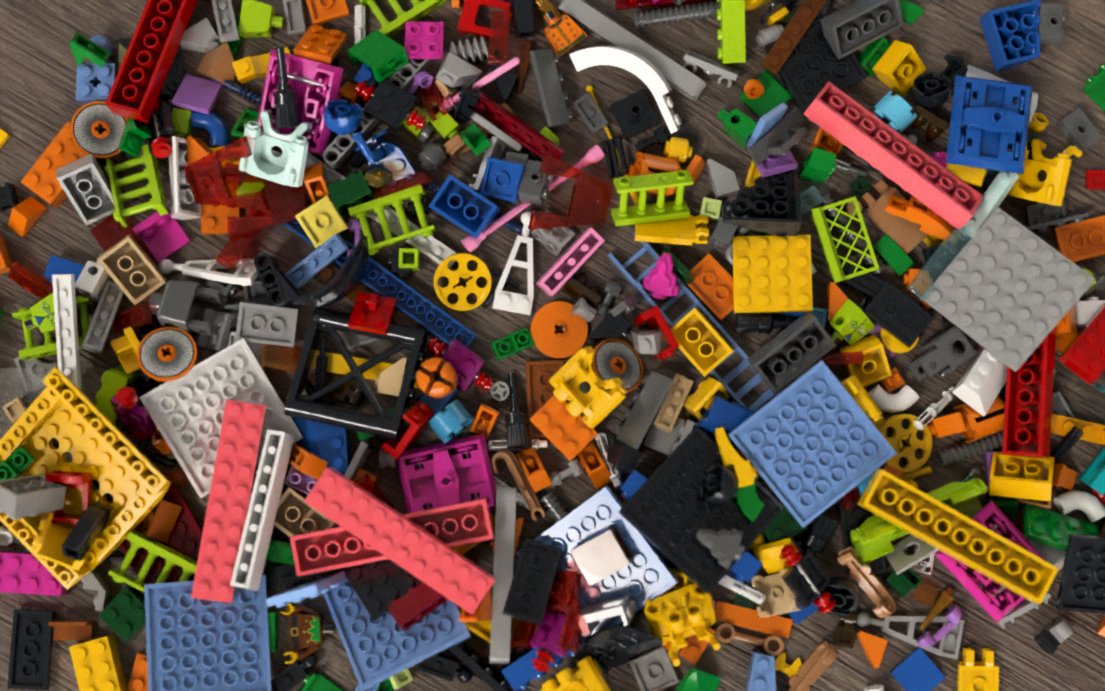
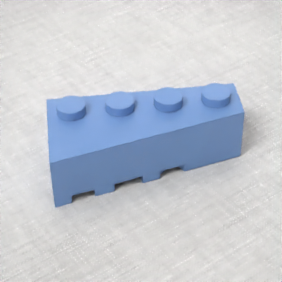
M752 650L744 691H776L773 655Z

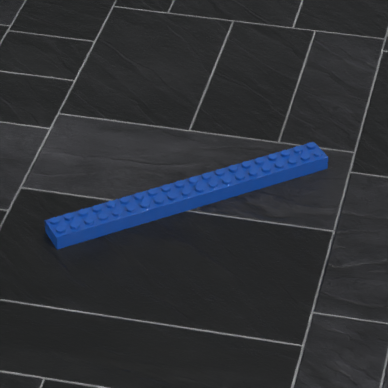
M284 196L271 215L314 246L295 217L296 214L304 209ZM342 238L349 247V250H353L355 248V246H353L347 240ZM348 251L334 262L342 267L348 258ZM369 257L367 268L360 281L383 297L395 298L397 308L446 342V344L450 345L452 340L456 339L469 348L477 337L473 332Z

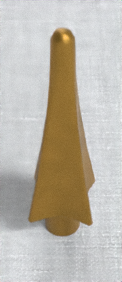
M535 0L533 3L539 7L538 12L543 15L553 10L558 19L563 16L548 0Z
M948 587L943 592H938L934 604L920 630L923 631L954 600L951 597L954 593L952 588Z

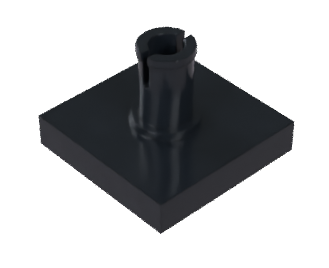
M644 89L609 106L625 140L660 124Z

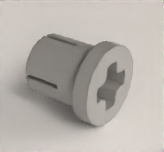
M581 297L573 306L571 313L590 322L597 313V310L589 305L586 299Z

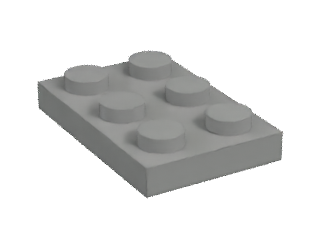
M240 302L235 340L239 341L244 338L246 342L294 347L298 309Z

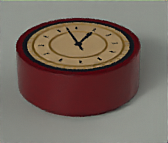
M857 199L862 214L864 211V205L859 199ZM853 201L844 205V212L846 211L847 214L852 216L855 210Z

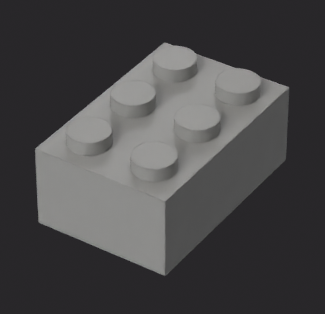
M92 153L57 169V180L85 225L113 214L115 207L110 182Z
M42 474L1 480L0 512L8 515L11 519L18 520L25 516H37L40 513H53L55 510H61L64 506L66 486L57 482H45V476Z

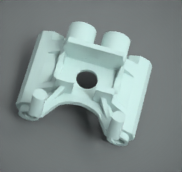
M263 110L260 114L263 132H260L261 126L256 121H248L245 124L239 170L282 185L300 187L303 183L309 145L307 138L302 135L306 130L311 129L312 124L304 122L293 133L281 134L279 130L272 127L270 117L273 112L271 110ZM278 146L281 148L282 153L274 151L272 148Z

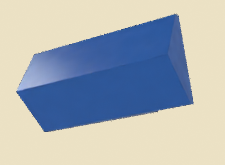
M715 396L697 427L715 436L716 428L724 427L730 444L736 446L728 434L755 412L734 401L730 403Z

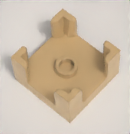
M788 569L780 570L779 574L766 577L758 575L752 578V586L757 588V591L766 595L765 602L757 606L758 616L768 618L802 610L800 602L781 578Z

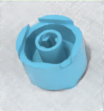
M889 91L873 107L874 115L901 134L915 120L917 114L915 112L912 115L910 112L912 107L898 94L892 96V91Z

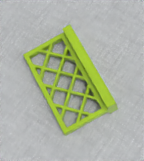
M856 196L810 211L832 280L835 284L879 270ZM853 201L855 210L852 216L841 211L846 203ZM833 209L838 212L834 221L825 217V210ZM840 213L850 218L846 228L835 223ZM852 219L861 225L858 234L848 229ZM834 225L844 230L839 240L831 235ZM846 231L856 236L852 246L841 241ZM858 237L866 241L867 247L864 252L854 248ZM839 244L850 248L845 258L837 254L836 250ZM852 250L862 254L858 264L847 259ZM866 256L872 259L874 267L866 269L860 266L863 257ZM845 262L856 266L852 274L845 276L842 268Z

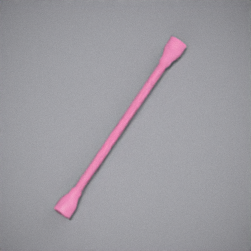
M598 145L590 148L576 165L572 166V168L570 167L566 172L556 177L552 183H549V192L557 187L559 183L561 184L565 179L567 180L571 175L581 170V168L603 159L605 155ZM521 202L517 207L511 209V211L489 225L477 239L472 235H468L461 240L462 244L471 253L478 248L480 243L489 234L532 204Z

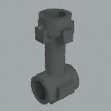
M608 281L604 292L607 294L602 305H597L596 314L604 318L610 314L611 310L608 308L613 297L618 298L622 290L619 284Z

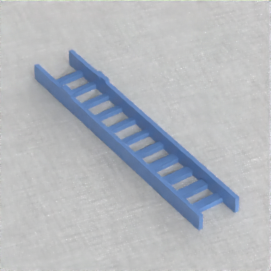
M639 241L643 248L623 265L609 253L607 258L637 292L642 295L644 300L652 308L657 306L651 299L652 291L647 294L639 283L649 274L652 268L656 267L657 260L660 258L647 242ZM647 251L656 262L634 280L625 269ZM677 277L676 283L681 289L679 295L673 296L659 308L664 319L671 329L695 307L703 313L735 349L710 374L723 385L734 402L746 407L740 399L760 381L764 384L765 382L746 360L749 357ZM685 293L693 302V305L674 322H671L663 312ZM737 352L743 361L724 378H721L714 370ZM749 366L756 375L734 393L727 384ZM769 388L748 409L755 412L773 395L776 396L780 392L778 391L774 394Z

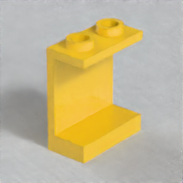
M50 512L47 518H42L39 523L38 530H40V533L36 534L32 545L35 546L32 554L78 571L85 562L87 553L82 561L64 556L61 545L71 530L51 523L54 514Z

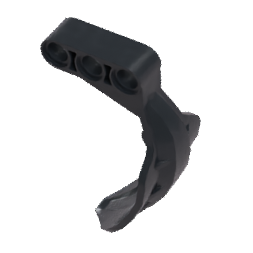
M362 235L337 275L325 287L312 293L310 296L304 295L286 277L274 256L263 252L257 254L254 258V265L269 302L280 307L297 302L311 308H324L340 301L357 286L365 273L369 261L367 236ZM268 258V264L264 267L263 262ZM272 276H275V281L271 284L270 279ZM281 293L282 299L278 302L277 296Z
M615 625L593 633L585 641L584 645L587 656H591L593 660L596 659L603 671L602 676L604 677V675L608 674L610 668L626 664L632 657L646 649L662 646L663 641L652 633L629 626Z

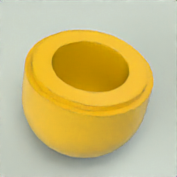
M1034 113L1029 128L1034 132L1043 131L1049 124L1048 118L1041 113Z

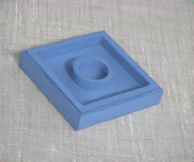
M781 103L759 119L747 145L751 147L781 121L788 106Z

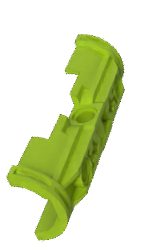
M974 478L967 482H952L926 494L964 516L972 518L982 509L977 496L986 493L988 487L979 478ZM874 515L867 518L859 528L852 530L850 538L860 563L869 564L870 561L895 551L891 541L909 533Z

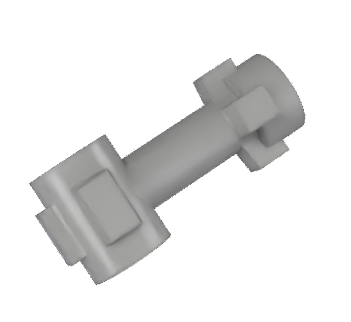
M577 458L568 463L569 468L558 474L555 471L552 472V475L548 477L553 486L561 485V480L572 474L576 477L584 473L585 470L583 469L582 462Z

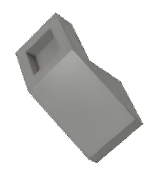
M95 568L81 579L83 589L98 591L94 597L95 610L103 611L110 603L112 590Z

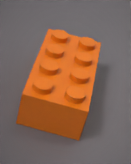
M69 122L63 126L21 180L22 184L56 208H59L67 198L65 191L57 180V169L87 156L74 144L70 131L71 124Z

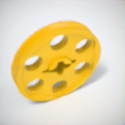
M457 253L445 258L439 264L434 274V289L438 298L447 307L454 310L467 311L478 307L486 300L491 289V275L487 266L482 260L471 254ZM451 260H456L459 264L455 271H451L448 268V263ZM470 260L477 262L478 266L474 271H470L467 268V263ZM442 276L447 277L449 280L446 287L438 285V279ZM460 277H462L463 279H468L465 282V287H463L462 285H457V283L460 282ZM479 277H485L487 280V284L482 288L476 285V280ZM451 293H455L458 296V301L454 304L449 303L447 300L448 295ZM470 293H474L477 296V301L473 304H469L466 300L467 295Z
M897 414L889 417L882 423L884 430L881 434L897 453L885 462L884 465L902 470L903 472H912L926 463L932 451V436L926 425L922 430L924 432L923 438L921 440L917 439L916 432L918 429L915 428L913 423L918 417L910 414ZM905 418L909 421L907 429H904L901 425L902 420ZM888 427L893 429V435L890 438L885 434ZM902 440H905L906 447L903 446ZM918 448L922 450V457L920 459L915 457V451ZM901 457H904L907 462L903 468L899 466V459Z

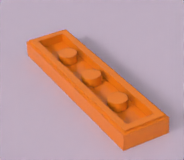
M716 600L714 608L716 621L789 639L793 619L778 615L763 618L758 616L757 610Z

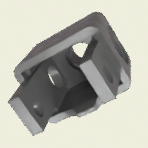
M169 280L163 293L152 292L148 302V311L151 315H157L162 328L176 327L186 331L191 337H193L194 333L212 336L214 331L211 324L202 321L204 313L202 310L203 301L222 304L223 297L220 290L203 288L199 282Z
M953 327L921 346L919 349L923 355L907 366L917 381H920L927 375L931 377L937 374L939 377H943L976 355L974 347L978 343L960 328ZM919 367L923 369L922 374L918 372Z

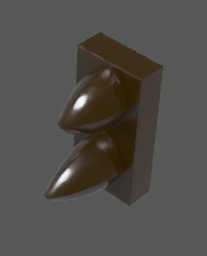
M916 104L913 109V114L915 112L917 114V117L911 123L913 129L923 126L928 120L930 121L925 135L927 142L939 137L950 126L948 121L927 108L921 107L919 104Z
M586 272L570 277L562 291L577 301L583 297L589 305L596 309L602 299L600 286L586 288Z

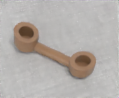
M722 623L716 628V637L723 643L736 639L763 646L766 653L775 656L779 655L784 649L783 641L775 635H768L765 638L735 631L734 627L728 623Z

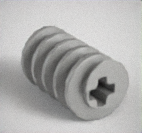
M483 36L480 37V42L474 37L472 43L466 39L465 45L462 44L461 40H458L457 46H455L453 41L450 43L451 53L468 63L469 57H471L473 62H476L477 56L483 61L484 55L490 60L488 43Z

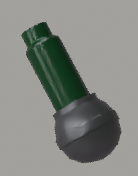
M978 466L970 467L968 474L960 482L980 478L982 475L981 468Z

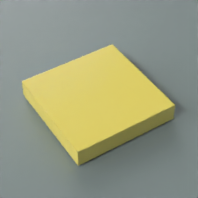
M328 195L295 215L315 248L324 244L336 233H341L348 228Z

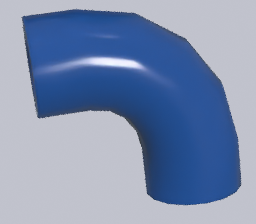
M192 111V128L206 129L209 132L210 148L229 147V131L222 118L213 112H210L208 115Z

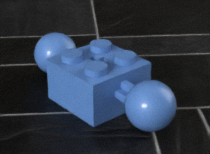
M96 35L89 39L111 53V42L105 36ZM81 63L79 67L77 65L76 101L82 106L95 101L106 102L116 78L117 65L115 63H105L103 67L94 63ZM99 125L98 128L95 129V131H98L99 134L103 133V131H106V129H103L102 125Z

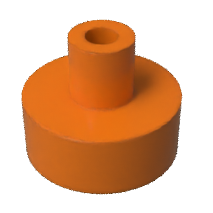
M750 79L744 86V92L749 99H757L763 94L764 87L761 81Z

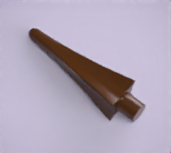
M525 43L524 49H520L518 95L521 94L525 76L530 65L529 53L533 45L531 43Z

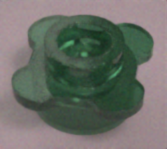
M859 175L854 182L849 183L848 188L854 191L857 198H861L866 191L871 190V184L864 179V176Z

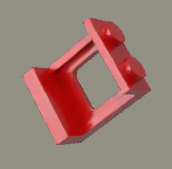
M465 0L457 28L458 33L465 36L466 33L498 40V44H502L503 39H507L509 33L507 23L512 21L514 10H511V3L500 0ZM484 5L504 11L499 30L475 24L479 6Z
M658 306L641 313L634 320L637 327L648 323L651 330H661L666 338L669 348L654 357L655 361L660 358L664 361L676 353L675 350L679 347V344Z
M420 401L417 402L402 417L411 424L407 432L402 430L398 440L389 438L382 446V449L397 460L413 445L434 412L430 410L428 405Z
M55 470L45 474V482H57L67 488H79L82 490V514L88 505H91L92 473ZM62 509L55 510L51 521H53V524L69 522L72 526H75L82 514H67Z

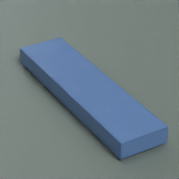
M336 233L285 275L299 289L348 251L349 247L340 234Z

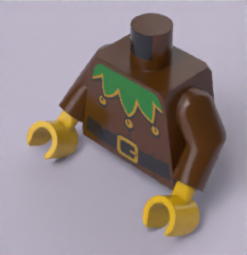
M288 603L287 610L284 612L280 611L282 614L289 615L291 651H294L283 653V656L289 654L291 657L288 662H284L286 664L305 658L320 649L321 643L325 642L324 634H335L334 622L324 623L323 614H319L317 609L306 603H293L292 605Z

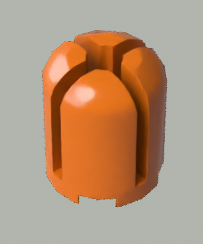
M637 152L634 156L638 157L635 160L634 166L630 165L628 177L674 172L681 170V167L675 159ZM677 187L666 188L665 196L673 195ZM658 189L647 190V192L658 194Z
M436 357L429 358L420 365L423 369L421 372L417 370L416 380L420 390L425 394L438 399L445 398L455 391L458 384V376L455 368L448 361L446 362L442 358ZM441 374L444 382H435L434 376Z
M997 396L987 414L1005 408V402ZM960 404L953 408L956 409L955 412L961 413L966 431L959 432L958 434H963L967 439L966 443H971L1004 430L1005 412L976 421L975 418L982 415L968 404Z

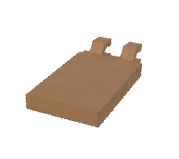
M881 179L873 187L881 197L875 201L867 192L861 197L860 201L867 208L868 212L866 215L885 235L887 234L908 254L928 234L919 231L921 224L885 212L890 195L905 200L906 198L896 188L893 189L891 187L889 189L888 185Z

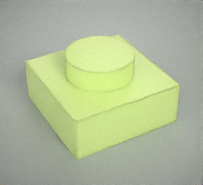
M703 197L700 215L718 220L722 201Z
M406 669L390 677V681L394 689H399L413 681L409 669Z

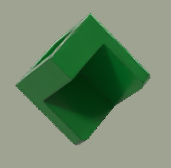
M471 124L459 134L476 156L491 145L475 124Z

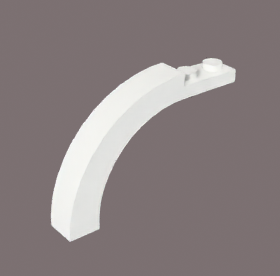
M593 46L569 54L577 72L591 66L611 65L635 74L652 92L670 132H676L681 128L680 117L672 109L674 107L673 102L669 96H666V93L672 91L668 81L656 66L643 56L616 46Z

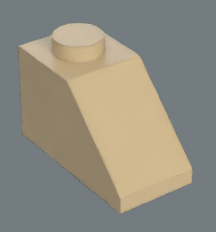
M407 358L400 359L381 372L380 377H376L374 388L377 389V393L399 397L409 361Z

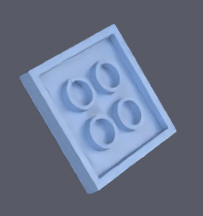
M345 571L286 589L267 598L268 607L276 605L279 608L287 605L289 602L296 603L307 597H317L321 593L330 591L331 588L340 586V581L347 579Z

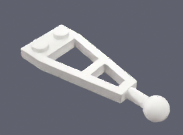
M525 211L521 215V222L523 223L522 234L516 237L496 287L492 309L529 316L531 314L534 298L533 238H529L531 225L536 221V216L531 211ZM520 243L527 244V262L514 260ZM511 266L527 269V295L502 291Z
M163 259L159 263V269L164 274L182 271V275L242 286L252 285L258 276L254 259L187 260L185 264L173 263L170 259ZM219 268H238L235 274L216 271Z

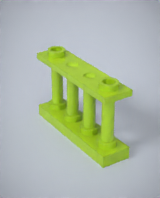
M359 0L361 5L365 7L369 5L382 25L379 31L389 38L403 31L406 22H417L448 2V0H425L423 2L410 0L414 6L406 12L403 11L397 0H388L398 15L397 19L390 22L386 19L375 0Z
M148 144L142 146L143 154H141V157L116 165L110 158H106L107 166L104 168L110 180L115 207L113 216L116 222L119 221L124 228L128 227L127 216L152 208L153 210L156 209L160 216L168 214L157 157L149 153ZM141 164L146 165L142 172L121 179L118 178L117 172ZM146 178L149 180L147 186L121 194L120 187ZM149 193L152 195L150 201L124 209V201Z
M689 170L613 178L617 194L620 193L619 208L611 209V216L615 227L690 218V210L686 201L683 200L684 186L693 185V179ZM677 187L675 201L665 202L666 188ZM658 189L657 203L646 204L647 190ZM639 191L638 206L627 207L628 192Z
M422 185L348 208L350 216L359 219L363 234L367 236L369 255L379 253L378 249L421 235L423 238L434 235L433 232L437 231L435 225L429 226L421 202L422 195L426 194ZM409 199L414 202L422 228L413 232L410 231L403 209V201ZM391 205L396 209L404 234L395 238L392 237L384 212L386 210L385 207ZM373 211L378 215L385 241L376 244L374 243L366 218L368 216L367 213Z
M87 296L76 297V308H79L84 333L82 337L78 338L79 349H82V344L90 326L87 306L94 305V301ZM22 308L18 312L12 313V317L22 320L26 346L24 350H19V357L28 361L57 354L56 341H53L52 331L44 332V345L38 347L34 345L32 329L28 330L24 324V319L32 316L29 308Z
M132 530L126 537L127 540L131 541V546L119 570L113 568L109 570L108 574L113 576L112 579L118 583L125 582L144 592V585L146 583L143 581L156 557L161 556L165 558L166 564L155 584L165 583L173 566L176 565L182 567L184 571L178 582L188 581L190 575L196 572L197 561L136 530ZM143 547L148 550L149 554L139 574L134 578L126 574V571L138 548Z

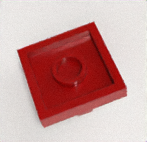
M358 292L348 323L349 329L387 335L396 306V299L379 296L376 293L365 294Z

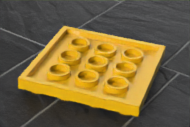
M810 235L785 237L736 236L732 238L734 313L813 311Z

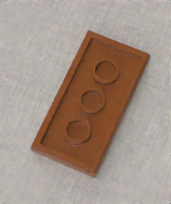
M564 360L526 361L528 429L531 438H547L529 419L554 396L553 391L555 388L550 384L549 379L564 365Z

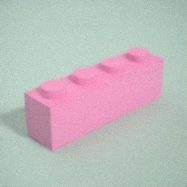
M592 227L587 228L536 284L548 296H553L605 240Z

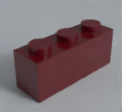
M422 582L418 586L411 587L403 597L393 600L387 609L399 627L406 631L446 602L448 598Z

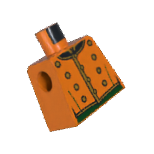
M551 10L543 16L549 24L543 31L553 53L557 54V57H560L587 37V34L567 14L558 19L554 11Z

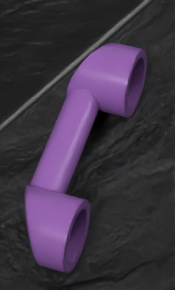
M428 72L417 73L407 92L413 95L419 86L422 88L430 86L433 77Z
M348 217L349 233L355 232L356 247L362 237V228L357 218Z
M957 605L952 607L945 614L949 621L933 636L926 632L917 640L920 647L937 644L958 624L962 610Z

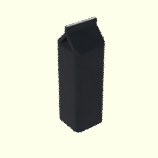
M513 0L516 37H534L535 26L532 0Z
M95 501L93 504L88 505L61 545L64 556L82 561L107 523L113 507Z

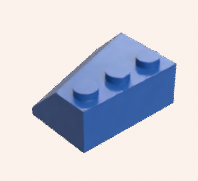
M1040 0L991 10L979 19L995 72L1011 69L1040 57V34L1038 33Z
M292 418L303 436L299 440L300 445L327 461V467H332L340 473H345L351 463L349 429L300 418Z

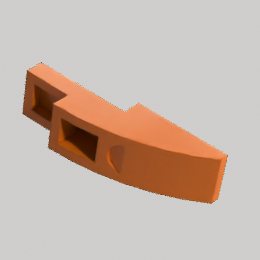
M890 195L885 212L921 224L919 231L956 244L959 236V230L956 227L951 226L945 219L935 214L925 204L920 203L914 196H911L910 200L907 201Z

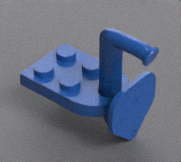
M389 128L381 131L368 141L364 140L362 132L355 133L352 136V139L358 145L355 151L357 152L359 149L368 160L370 171L386 195L424 184V181L404 150L393 142H385L382 136L390 131ZM367 143H372V150L370 149Z

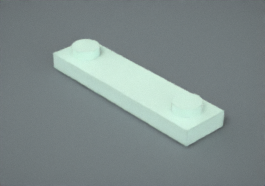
M1005 171L998 173L984 193V197L974 215L958 231L961 235L972 238L1014 186L1019 178L1017 173Z

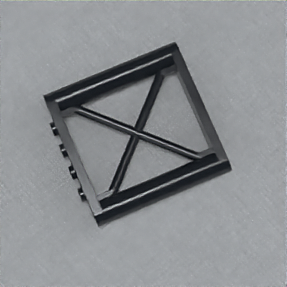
M315 308L287 396L284 414L398 440L405 420L402 417L410 410L408 406L410 400H413L415 395L414 385L415 381L417 382V370H419L420 363H423L425 360L424 349L428 330L390 322L387 335L354 330L348 327L351 313L327 308ZM336 330L395 342L397 344L358 367ZM321 331L327 332L332 337L351 371L312 395H303L302 393ZM403 349L411 350L394 414L385 413L362 373ZM356 378L377 415L315 401Z

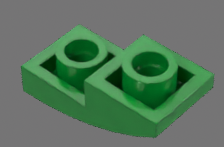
M887 234L872 246L873 250H876V253L886 261V264L899 277L914 265L907 254Z
M526 327L496 340L490 345L497 361H500L535 345Z
M19 446L7 460H3L0 463V481L18 478L37 459L24 446Z

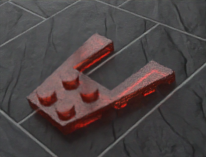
M247 136L184 167L196 204L225 205L229 208L241 207L245 208V210L257 209L262 210V212L270 210L265 191L232 196L220 162L251 156L252 151Z
M543 153L539 172L573 178L575 182L568 216L532 210L528 229H550L554 227L605 223L613 186Z
M225 163L226 183L265 182L267 216L227 217L228 238H233V236L251 233L261 228H269L279 223L284 224L297 220L295 215L305 209L304 179L302 186L291 187L240 171L237 164Z
M556 571L545 611L567 612L558 648L562 651L579 652L581 574L577 571ZM526 621L520 622L517 631H519L515 641H511L510 645L515 648L530 649L531 645L529 643L534 635L536 624Z

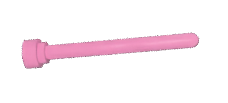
M514 57L473 83L472 88L480 89L518 65L520 58ZM459 93L453 97L449 96L440 100L442 108L447 113L454 110L456 103L460 100Z

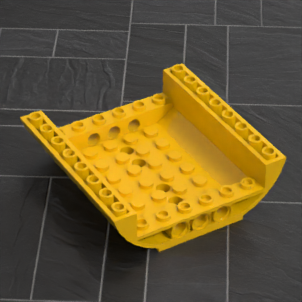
M54 367L43 379L47 387L0 439V463L3 460H7L19 446H24L37 460L19 477L37 474L45 476L46 473L55 470L92 473L91 504L95 501L113 507L107 523L88 550L85 562L78 571L34 555L68 590L94 570L121 545L128 533L134 530L163 499V496L169 489L170 481L59 368ZM54 438L59 441L58 448L54 447L52 443ZM67 452L72 454V462L66 459ZM93 480L99 482V489L94 488ZM66 487L62 509L64 513L82 514L81 489ZM107 493H109V494L112 495V497H113V502H112V503H109V502L107 501V499H106ZM0 512V521L32 553L35 547L32 545L36 534L40 533V530H38L39 523L49 513L25 516L15 520ZM69 522L55 524L71 531L74 528Z

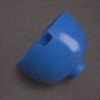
M331 100L327 106H323L324 123L327 128L337 135L349 134L355 131L361 123L362 107L355 102L353 106L349 104L348 100Z

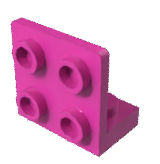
M406 22L405 51L408 59H443L444 22Z
M168 209V214L160 216L157 211L132 228L135 234L143 239L158 262L168 258L190 242V239L177 220L171 218V212Z

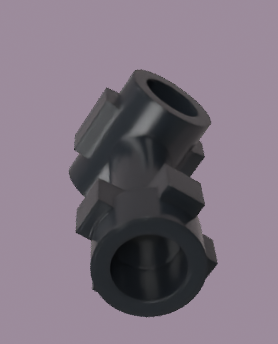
M661 126L653 131L655 136L644 142L642 140L637 141V144L634 145L637 152L648 153L647 148L658 142L660 145H663L666 141H669L670 134L667 129Z

